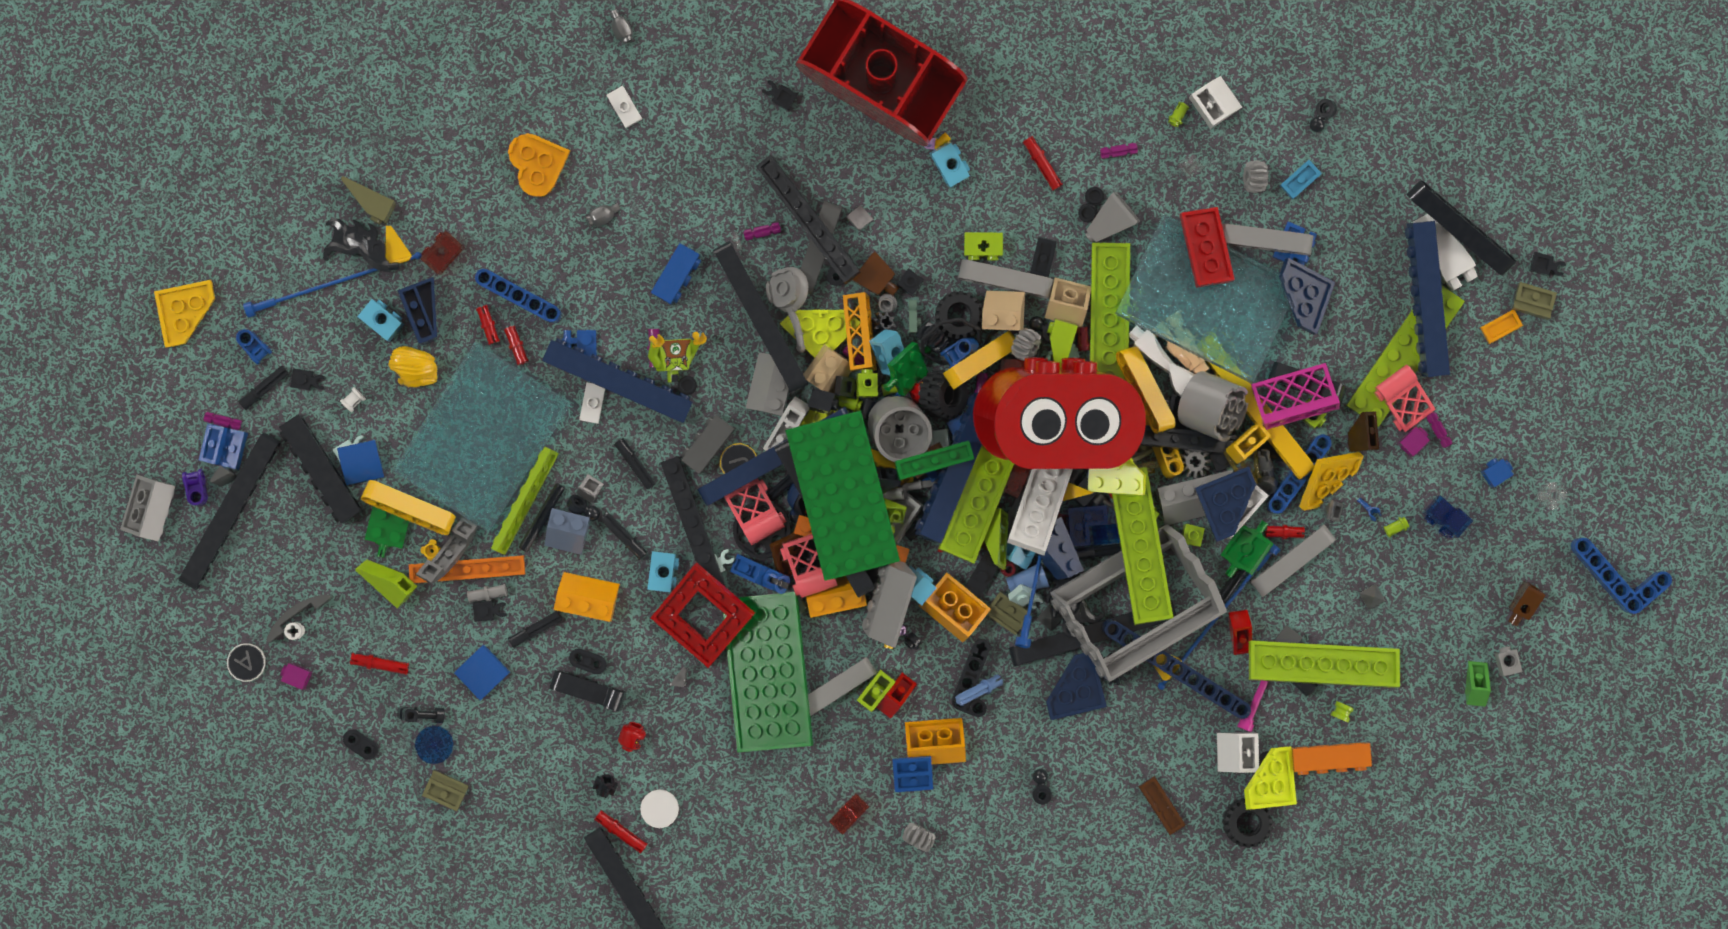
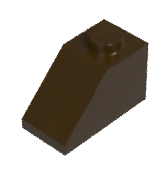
M1376 411L1362 412L1349 430L1347 441L1349 452L1380 450Z

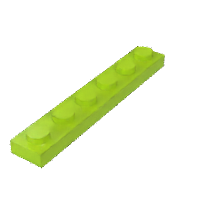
M544 447L539 453L538 460L530 470L526 483L521 487L517 500L512 504L508 517L503 521L499 534L494 538L491 549L506 555L559 453L547 447Z

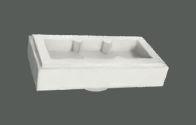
M623 86L607 94L609 101L626 129L642 120Z
M586 383L579 420L599 424L605 394L604 388L592 383Z

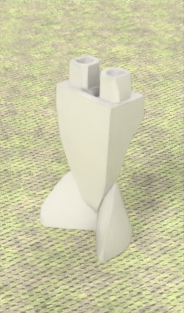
M1426 214L1412 223L1435 220ZM1435 221L1441 281L1443 284L1446 283L1451 291H1454L1462 286L1457 278L1460 274H1463L1467 282L1478 277L1474 269L1476 264L1463 245Z
M1136 325L1129 333V337L1135 342L1134 346L1151 363L1169 373L1175 395L1181 397L1186 385L1195 374L1177 366L1162 349L1155 335L1148 329L1144 332Z

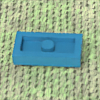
M1308 160L1286 179L1280 187L1293 200L1322 173Z

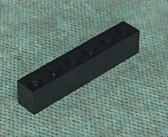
M298 414L279 426L281 437L292 446L290 448L291 453L295 458L299 457L302 464L300 466L305 474H310L312 478L311 484L322 493L321 499L326 506H330L333 510L331 514L335 521L345 524L362 513L361 506L303 416Z

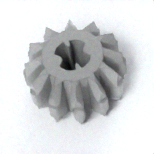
M1254 160L1246 163L1243 182L1247 192L1258 193L1265 191L1269 179L1268 166L1265 162Z
M1028 328L1020 330L1011 346L1012 354L1022 361L1025 358L1034 357L1040 348L1041 335Z
M1184 450L1186 455L1180 454V457L1184 459L1182 462L1185 466L1182 472L1188 470L1186 477H1189L1192 472L1193 478H1197L1198 473L1204 476L1202 468L1207 471L1210 469L1205 463H1211V460L1204 459L1209 453L1201 454V452ZM1192 457H1195L1196 460H1199V464H1196V468L1193 464H1190V460H1193Z
M914 823L908 824L902 836L904 841L925 852L932 848L936 838L933 833Z

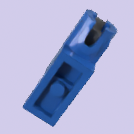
M737 554L730 572L780 594L785 593L790 584L789 576Z

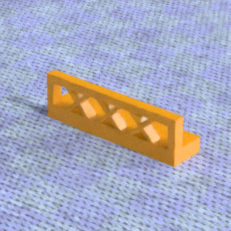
M866 292L843 295L850 370L871 369L875 371L877 370L876 357L869 342L874 338L870 297ZM858 298L859 305L853 311L849 308L848 300ZM855 315L860 318V325L856 330L850 324ZM857 334L862 337V343L858 348L852 344V340ZM858 353L864 356L865 364H854V358Z

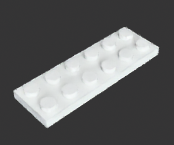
M1073 469L1031 470L1007 543L1045 555Z

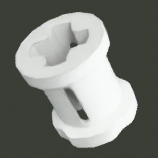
M353 387L352 392L344 399H341L340 402L350 412H353L354 408L361 401H365L366 398Z
M298 622L289 623L286 625L284 633L288 639H300L305 633V628ZM295 626V629H298V633H291V629H294Z

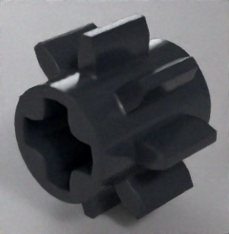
M888 311L883 312V314L880 312L876 313V319L871 320L873 323L872 330L878 331V334L885 329L890 330V328L896 327L893 324L895 317L889 316Z
M604 773L601 777H596L592 788L596 789V795L607 798L609 794L614 796L618 783L615 782L613 776Z

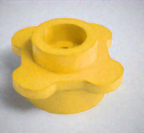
M431 539L427 545L421 547L420 552L427 557V560L432 561L441 548L437 545L436 540Z

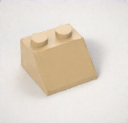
M1055 277L1045 318L1052 321L1056 318L1082 327L1088 309L1091 286Z
M986 291L982 313V329L1023 330L1025 292Z
M824 344L803 375L808 382L820 390L835 393L836 377H848L852 371L850 370L848 359Z

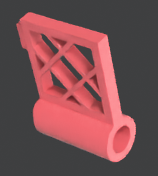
M1404 365L1375 387V396L1380 402L1384 401L1396 419L1393 423L1399 431L1403 430L1406 432L1436 410L1418 382L1416 374L1408 365ZM1413 387H1416L1418 390L1416 398L1408 397L1409 391ZM1397 399H1403L1401 409H1395L1392 403ZM1407 400L1415 401L1413 411L1405 410ZM1419 402H1426L1428 408L1423 412H1417ZM1404 413L1412 414L1411 421L1407 424L1403 423Z
M758 478L724 496L751 546L785 527L784 523L787 522L781 512H776L765 492L768 490L763 479L759 481ZM757 484L760 489L758 497L748 495L749 488ZM736 495L742 496L741 507L733 505L730 499ZM746 498L756 500L754 510L744 508ZM759 501L768 503L770 509L765 512L757 511ZM742 511L751 512V520L743 524L741 520Z
M812 534L784 543L783 548L780 549L783 559H788L796 582L793 585L796 596L800 595L801 598L838 586L835 578L824 581L821 567L812 565L818 555L817 550L814 551L806 547L808 541L813 539ZM797 545L802 549L798 557H795L789 553L788 547ZM804 549L814 553L810 563L800 559ZM798 561L808 565L806 571L797 575L795 570Z

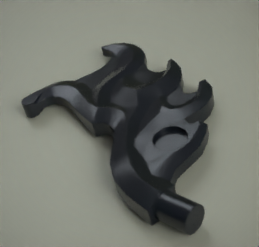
M337 218L326 222V226L332 225L334 228V235L331 243L324 249L323 259L325 261L329 260V254L332 252H340L350 256L360 254L374 269L384 272L399 270V262L390 263L387 261L386 245L383 239L377 241L378 231L374 225L369 223L370 230L367 231L356 220H353L354 227L347 226L342 220Z
M1080 572L1065 579L1057 580L1054 577L1051 583L1055 584L1056 587L1049 590L1046 595V602L1049 603L1050 599H1053L1050 592L1078 577ZM1085 599L1070 607L1075 619L1080 624L1085 622L1096 623L1104 617L1103 613L1097 616L1092 615ZM1053 607V617L1056 618L1057 614L1061 613ZM1062 616V630L1064 634L1069 638H1076L1073 632L1071 633L1068 630L1066 621Z

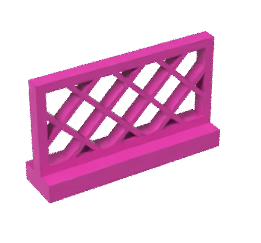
M1326 363L1251 384L1262 424L1266 430L1334 411L1340 407V401L1336 395ZM1316 371H1324L1325 377L1322 382L1312 377ZM1303 376L1307 378L1303 387L1294 383L1296 377ZM1310 380L1320 385L1316 393L1306 389ZM1283 381L1289 384L1285 392L1275 388L1278 382ZM1264 386L1270 389L1265 398L1258 394L1256 388ZM1291 386L1301 390L1297 398L1287 394ZM1323 386L1330 390L1332 396L1324 398L1318 395ZM1273 391L1282 395L1278 404L1269 400ZM1303 392L1313 396L1311 402L1305 403L1299 400ZM1285 397L1294 401L1292 407L1285 408L1281 406ZM1266 402L1276 407L1272 413H1264L1263 407Z

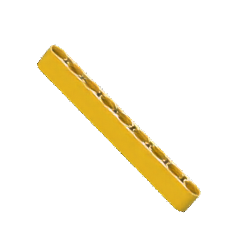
M1211 334L1207 335L1197 343L1203 357L1206 359V363L1217 377L1247 389L1248 393L1245 395V402L1248 403L1246 414L1254 424H1262L1251 384ZM1265 404L1263 407L1264 413H1272V410ZM1283 425L1267 429L1271 435L1268 442L1299 480L1314 469L1315 465Z

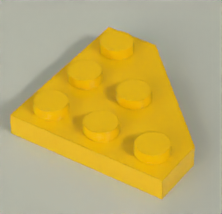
M212 280L154 291L165 348L187 343L215 301Z
M1360 452L1317 459L1299 507L1304 511L1320 507L1323 504L1322 499L1329 493L1333 495L1344 485L1342 481L1349 475L1354 476L1358 472L1364 455Z

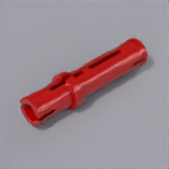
M1031 136L1022 143L1031 155V160H1034L1052 191L1062 186V182L1046 159L1044 150H1041L1034 137Z
M352 652L350 658V665L363 666L368 670L373 668L405 675L408 674L409 663L377 658L371 654L366 656Z
M603 810L595 817L594 820L604 826L607 832H612L640 854L647 846L646 842L618 823L619 820H614Z

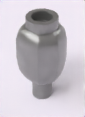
M617 9L611 11L610 14L613 18L611 27L616 39L622 41L623 45L633 41V30L626 18L619 15Z
M618 204L611 207L601 205L592 209L589 215L586 216V220L590 227H600L611 221L614 213L621 209Z

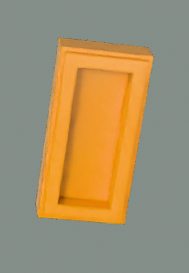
M1511 310L1483 325L1480 329L1488 344H1491L1522 327L1523 324L1516 311Z

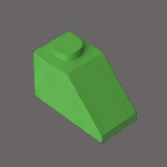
M1468 661L1465 689L1466 704L1486 707L1491 692L1488 663Z

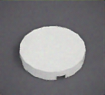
M658 789L651 791L644 797L640 810L642 818L647 824L655 828H664L672 824L677 818L679 805L672 793Z

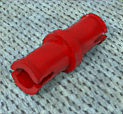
M488 305L476 308L482 324L480 327L485 332L488 345L499 342L500 339L494 326L496 323L492 321Z
M510 326L504 329L510 344L509 349L513 351L517 365L529 362L523 348L524 343L520 341L516 327Z
M1282 524V526H1267L1266 531H1264L1265 537L1304 539L1305 536L1303 534L1305 533L1304 526L1293 527Z

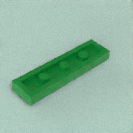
M965 441L894 461L899 480L974 460V455L970 442Z

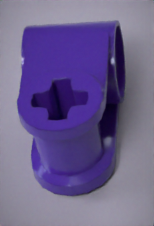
M198 469V471L191 473L183 472L182 480L187 501L197 507L205 505L208 495L203 469ZM199 492L201 499L196 503L194 495Z

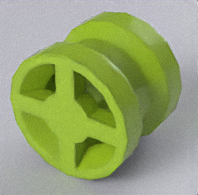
M1336 701V708L1331 712V716L1349 722V715L1353 712L1354 708Z

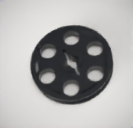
M759 501L757 511L762 505H766L770 509L768 503ZM756 502L750 503L744 508L754 510ZM773 504L776 512H781L787 522H785L784 528L766 537L767 540L763 539L758 542L765 546V552L760 555L754 551L756 544L751 546L749 541L747 543L740 542L739 535L743 530L735 518L733 536L736 544L745 554L760 559L773 557L769 545L772 543V538L776 535L782 538L790 535L789 519L779 506ZM742 511V515H743L744 513H749V514L751 515V517H752V513H751V512Z

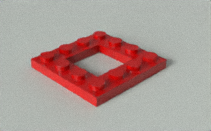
M696 562L651 616V619L709 668L755 612ZM698 591L727 615L708 639H705L679 616V613Z

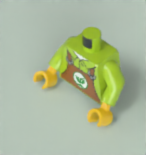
M694 332L692 334L694 340H664L660 334L657 335V339L654 336H650L648 358L657 371H667L668 382H679L678 370L689 369V365L699 346L707 340L704 333H701L699 337V333Z

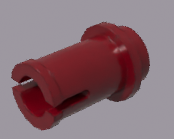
M1077 327L1076 347H1078V351L1090 350L1088 327Z
M1006 560V567H1010L1008 570L1001 569V573L1009 577L1014 575L1016 566L1014 563Z

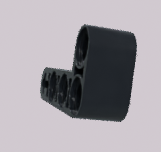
M1274 362L1268 379L1299 371L1300 369ZM1315 374L1312 376L1321 382L1324 378ZM1298 376L1294 383L1303 387L1307 378ZM1310 380L1306 389L1316 393L1320 385ZM1332 380L1341 406L1347 388L1345 385ZM1283 381L1277 383L1284 387H1288L1289 385ZM1291 386V387H1290V389H1293V390H1296V391H1299V392L1301 391L1300 389H1298V388H1296V387H1294V386ZM1323 386L1318 395L1324 398L1332 396L1330 390Z
M981 638L974 641L951 699L955 709L975 717L985 715L987 706L984 701L976 698L963 706H957L955 704V697L976 686L990 651L988 641ZM982 642L987 647L985 651L982 650L980 656H984L983 660L972 656L973 652L975 654L978 653L976 645ZM972 660H977L980 664L979 668L975 671L969 668V663ZM970 678L973 682L972 686L964 688L962 686L963 679ZM981 703L983 711L981 713L973 712L974 704Z
M558 670L554 671L549 689L600 704L614 711H621L626 691H620L604 684H597V682L581 679L578 676Z

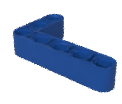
M1576 538L1571 543L1573 553L1626 613H1639L1672 583V577L1669 573L1658 571L1632 590L1589 539ZM1580 541L1585 544V549L1582 552L1578 549ZM1592 556H1595L1598 560L1596 566H1592L1590 563ZM1606 570L1610 573V578L1607 581L1603 578V573ZM1659 575L1664 577L1662 585H1659L1657 582ZM1618 585L1623 588V592L1619 596L1615 591ZM1646 587L1650 590L1647 598L1643 596V589ZM1630 600L1635 602L1633 610H1630L1628 607Z

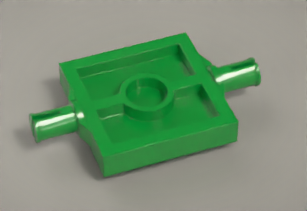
M911 342L887 364L890 371V380L883 385L886 391L889 392L895 386L898 394L905 396L913 389L916 382L927 376L928 370L924 362L925 357L922 356L917 343ZM926 346L925 353L930 354L931 349Z
M373 506L364 540L373 541L378 544L379 549L376 556L380 557L381 555L382 558H385L387 547L403 548L409 521Z
M1261 520L1256 529L1243 525L1221 553V556L1231 564L1225 575L1232 578L1237 569L1244 570L1253 575L1273 546V543L1262 534L1269 524Z

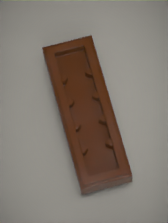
M1155 776L1138 786L1169 835L1186 825Z

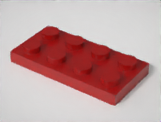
M1218 207L1180 213L1179 216L1196 288L1233 282L1235 279Z

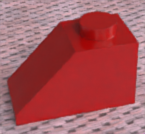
M1248 610L1229 612V629L1234 655L1249 653V641H1253Z
M902 672L876 708L891 719L901 708L917 683Z

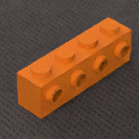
M1368 742L1291 747L1293 770L1297 772V775H1308L1309 771L1324 774L1328 773L1330 769H1336V772H1347V768H1355V771L1367 770V767L1372 766L1371 748Z

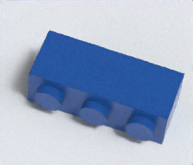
M679 243L652 289L651 294L670 305L674 302L677 303L682 296L680 291L683 285L687 287L692 278L689 276L693 269L697 270L701 263L699 259L700 254Z

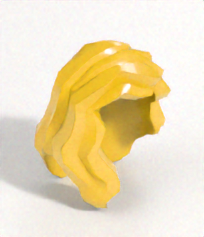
M408 346L398 347L393 350L388 365L392 371L401 377L397 380L400 385L409 388L437 382V365L434 356L430 353Z

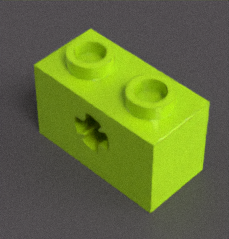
M964 233V257H968V260L979 261V257H987V261H998L999 257L1003 256V233ZM982 242H985V245L988 244L989 247L984 252L981 251V248H978Z
M880 669L857 698V701L872 712L896 681Z

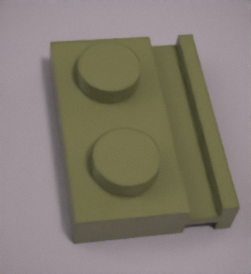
M1519 282L1512 310L1549 320L1557 293Z
M1000 590L990 604L991 610L987 616L1016 635L1023 626L1024 616L1027 615L1028 609L1025 606L1009 601L1008 594Z
M433 770L422 796L458 811L469 785L437 770Z

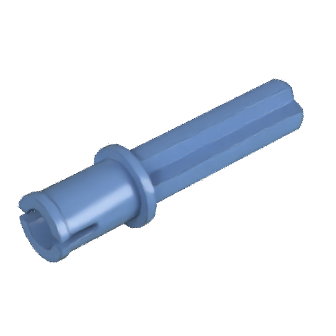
M994 675L988 680H981L980 684L956 695V703L962 706L984 694H990L993 689L1003 685V680L1000 679L996 682L1000 678L999 675Z

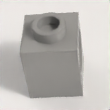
M1510 646L1499 648V652L1494 653L1500 676L1522 672L1517 649H1511ZM1507 655L1512 659L1511 664L1508 666L1504 664V658Z

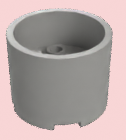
M1200 371L1190 379L1182 393L1178 407V420L1180 424L1222 442L1228 441L1230 439L1229 435L1234 429L1238 430L1244 420L1248 408V403L1245 402V395H1247L1248 391L1240 385L1205 371Z
M905 396L885 397L877 402L869 413L868 433L880 453L888 460L894 462L925 453L932 439L931 424L920 407L910 398ZM898 424L901 427L898 429L895 428V425Z

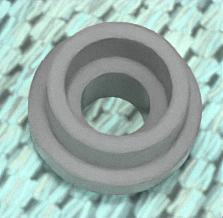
M891 294L882 295L879 298V308L883 312H893L897 308L896 298Z

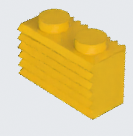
M1257 423L1226 448V452L1238 464L1265 443L1271 435L1261 423Z

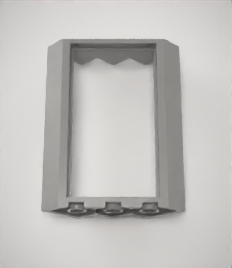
M1168 524L1158 529L1162 553L1170 548L1172 549L1205 599L1108 657L1102 658L1099 649L1090 642L1084 626L1075 619L1070 607L1126 575L1122 551L1050 592L1053 598L1051 603L1055 610H1059L1065 619L1068 630L1074 633L1081 644L1082 651L1090 657L1096 666L1095 669L1101 678L1104 677L1109 682L1227 612L1215 581L1205 574L1199 558L1190 552L1184 536Z

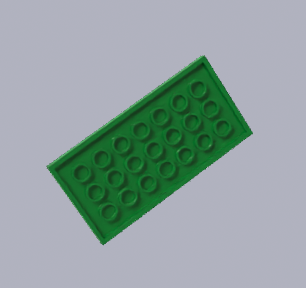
M861 410L785 430L824 581L899 562L900 559Z
M786 592L783 594L738 597L755 614L726 647L737 753L813 746L798 596H796L795 592Z

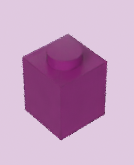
M1413 427L1397 444L1410 457H1414L1430 440L1427 438L1428 434L1424 429Z
M288 663V665H284L280 674L282 676L281 681L304 690L313 671L294 663Z

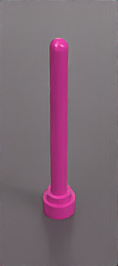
M1260 681L1250 705L1251 713L1247 718L1240 719L1237 727L1252 732L1254 728L1253 718L1269 681Z

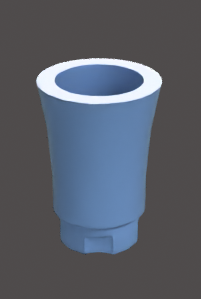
M1042 562L1036 589L1050 587ZM1037 564L1006 578L1010 592L1020 584L1032 588Z

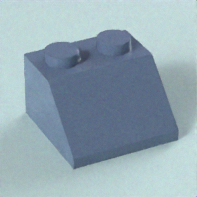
M552 508L547 525L545 546L582 555L590 525V517Z

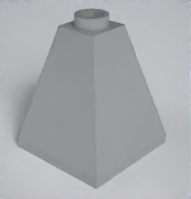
M1113 192L1087 228L1085 235L1092 243L1094 241L1098 242L1141 221L1118 192Z

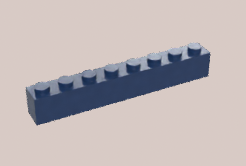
M1435 221L1407 223L1405 236L1408 239L1407 256L1410 258L1411 264L1409 275L1412 278L1411 295L1414 297L1412 310L1414 316H1416L1414 330L1418 336L1416 350L1420 356L1418 370L1422 377L1450 375Z
M556 338V341H550L542 359L543 362L684 423L693 403L689 401L691 397L680 393L679 396L673 394V389L664 385L661 388L654 385L655 381L649 378L639 379L637 378L638 374L631 370L621 371L619 370L620 366L615 363L609 362V364L601 362L603 358L594 354L591 357L584 354L585 350L576 346L573 349L566 346L567 342Z
M978 392L969 397L967 401L968 409L962 414L960 428L955 431L952 438L954 441L953 445L969 441L974 460L939 469L938 481L933 484L930 491L932 494L931 498L925 503L923 517L918 520L915 527L917 529L916 535L934 543H941L982 446L975 432L973 422V408Z

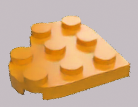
M529 133L520 135L517 138L515 137L508 149L511 163L519 170L518 180L520 187L525 193L533 197H545L553 190L571 152L564 147Z

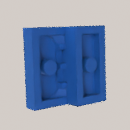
M207 423L199 461L239 470L248 433Z
M376 440L337 448L346 485L384 477Z
M482 645L454 673L481 701L510 671L485 645Z
M931 756L892 759L895 792L933 790Z

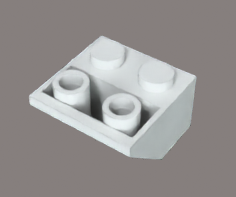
M1221 76L1207 83L1189 97L1210 129L1242 108Z
M1217 733L1218 772L1247 773L1257 771L1259 768L1258 733Z

